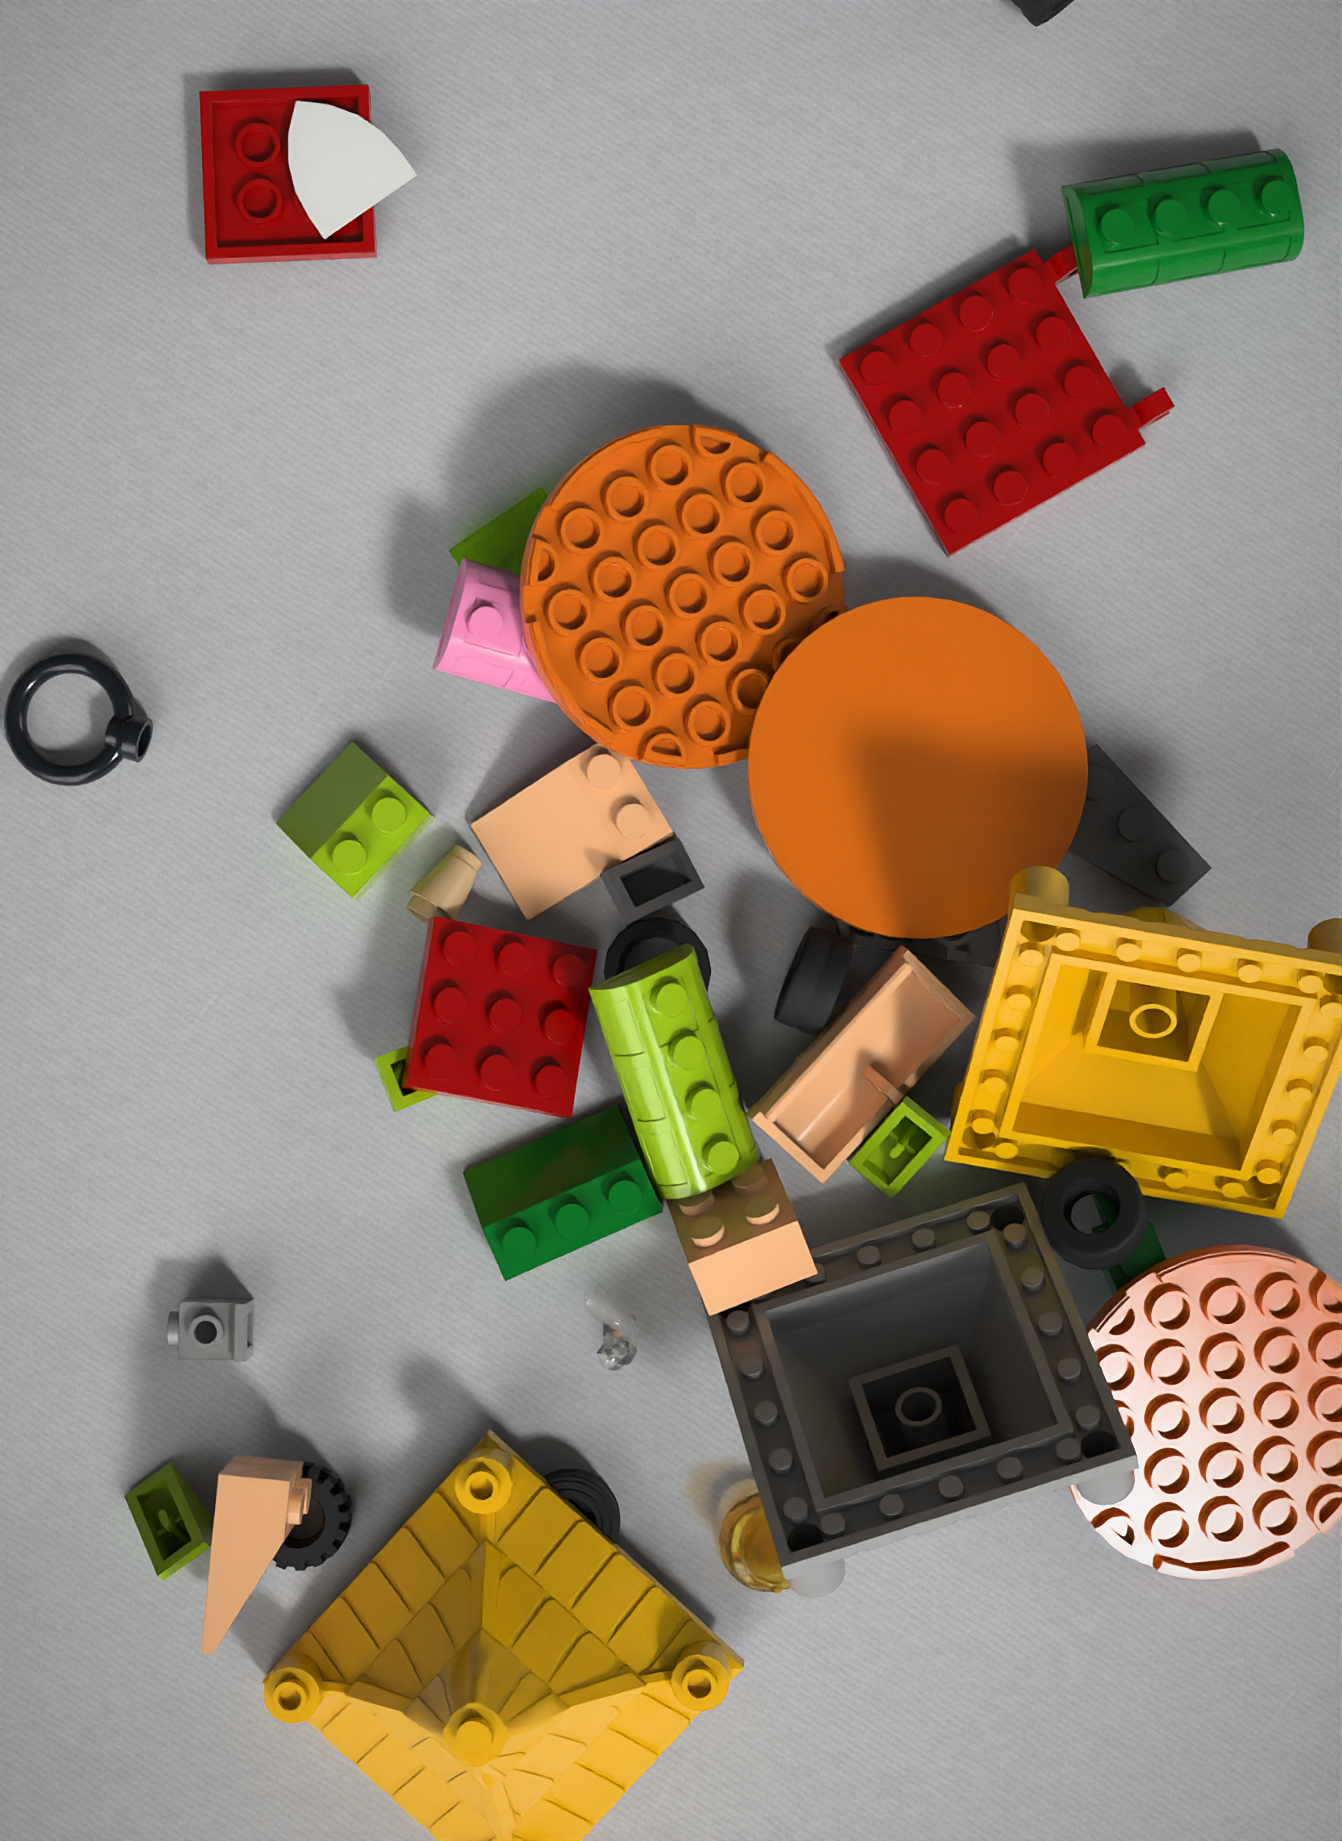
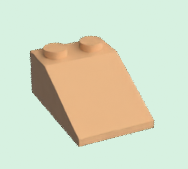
M599 743L566 761L470 824L528 922L601 878L600 873L641 855L673 835L671 827L630 759L611 751Z
M235 1455L218 1474L201 1653H214L295 1524L300 1525L303 1514L308 1513L312 1480L302 1478L304 1462Z

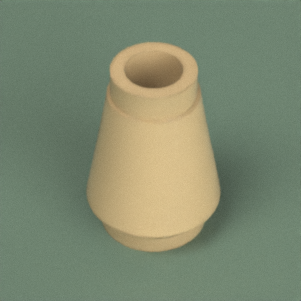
M454 845L450 853H447L409 891L412 898L406 905V909L426 925H428L429 919L434 916L457 921L477 877V872L483 863L468 850Z

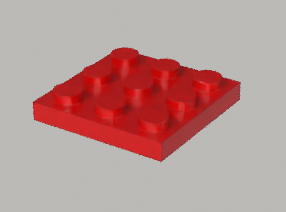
M368 84L199 91L205 253L209 265L377 258L375 205L324 239L308 217L295 192L288 163V132L296 101L329 104L354 113L372 124L371 91Z
M437 916L430 918L401 1088L555 1117H572L590 1001L588 988L592 987L597 950Z

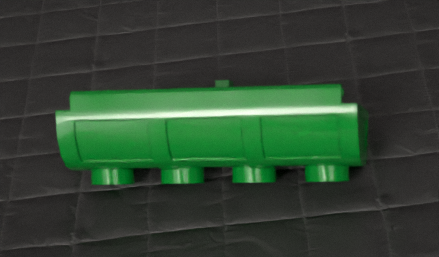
M1280 148L1061 187L1084 299L1293 261L1300 254L1304 242L1303 211L1295 173L1287 154Z

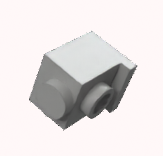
M186 1297L179 1302V1311H170L167 1323L168 1345L178 1346V1359L247 1361L253 1355L254 1298ZM201 1321H210L215 1325L217 1335L213 1341H205L199 1336L198 1325Z

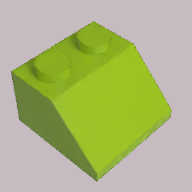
M352 741L275 824L351 898L360 900L429 826L435 817Z

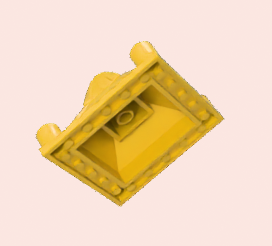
M1031 866L1015 874L1010 882L1008 922L974 1040L964 1080L955 1087L952 1094L951 1124L949 1128L951 1134L945 1142L944 1160L1050 1178L1067 1163L1081 1158H1105L1123 1166L1138 1182L1142 1195L1283 1219L1342 1070V918L1328 919L1314 926L1307 936V948L1299 949L1288 944L1259 939L1248 940L1241 936L1208 931L1178 913L1160 907H1140L1120 915L1105 912L1093 913L1086 909L1070 907V885L1066 877L1058 870L1047 866Z
M489 1430L267 1673L261 1683L265 1685L263 1697L266 1708L272 1716L282 1722L292 1724L306 1720L317 1728L331 1744L347 1758L351 1759L364 1774L383 1791H386L398 1805L419 1824H422L429 1830L430 1834L438 1841H581L700 1712L714 1709L723 1702L728 1693L729 1683L744 1668L745 1660L622 1548L604 1535L568 1499L551 1487L536 1470L493 1431Z

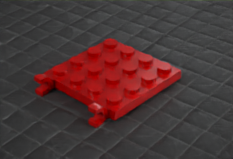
M1073 244L1062 249L1044 263L1036 250L1033 249L838 360L842 373L948 558L1142 449L1146 442L1139 431L1167 416L1170 413L1169 411L1175 407L1164 387L1145 397L1129 409H1126L1056 287L1059 283L1078 274Z

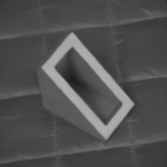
M679 838L600 873L626 927H629L636 921L644 920L705 888Z

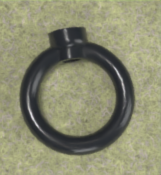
M58 652L32 663L14 682L7 697L4 710L5 734L17 760L25 769L39 779L61 786H79L94 782L115 769L123 758L137 763L141 762L152 738L153 722L151 719L137 715L132 692L122 675L105 660L84 652ZM62 674L84 675L96 681L106 691L113 706L114 716L109 721L106 729L105 746L95 756L80 763L67 764L51 760L36 748L28 732L27 712L33 695L46 681Z

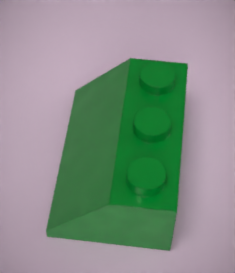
M618 1104L463 1172L481 1228L505 1281L663 1212V1205L659 1196H657L653 1182Z

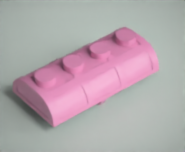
M462 558L432 669L556 703L536 670L523 632L520 612V574Z

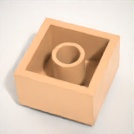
M772 1158L752 1164L744 1173L700 1194L685 1198L666 1199L688 1265L709 1316L818 1274Z

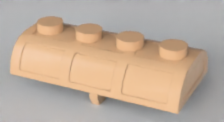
M900 945L891 955V958L857 995L849 1000L843 1007V1010L812 1044L794 1060L789 1069L748 1110L746 1115L820 1183L824 1184L976 1017L906 947Z

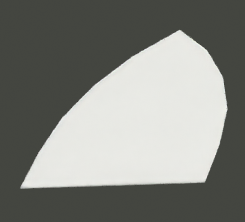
M296 101L288 132L289 168L295 192L308 217L324 239L417 176L404 155L380 129L365 119L329 104Z

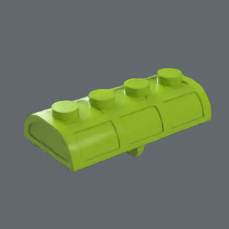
M685 943L588 988L657 1196L666 1199H678L697 1195L744 1173L752 1164H756L760 1159V1151L757 1142L754 1140L739 1093L740 1089L719 1031V1024L708 997L694 947L689 943Z

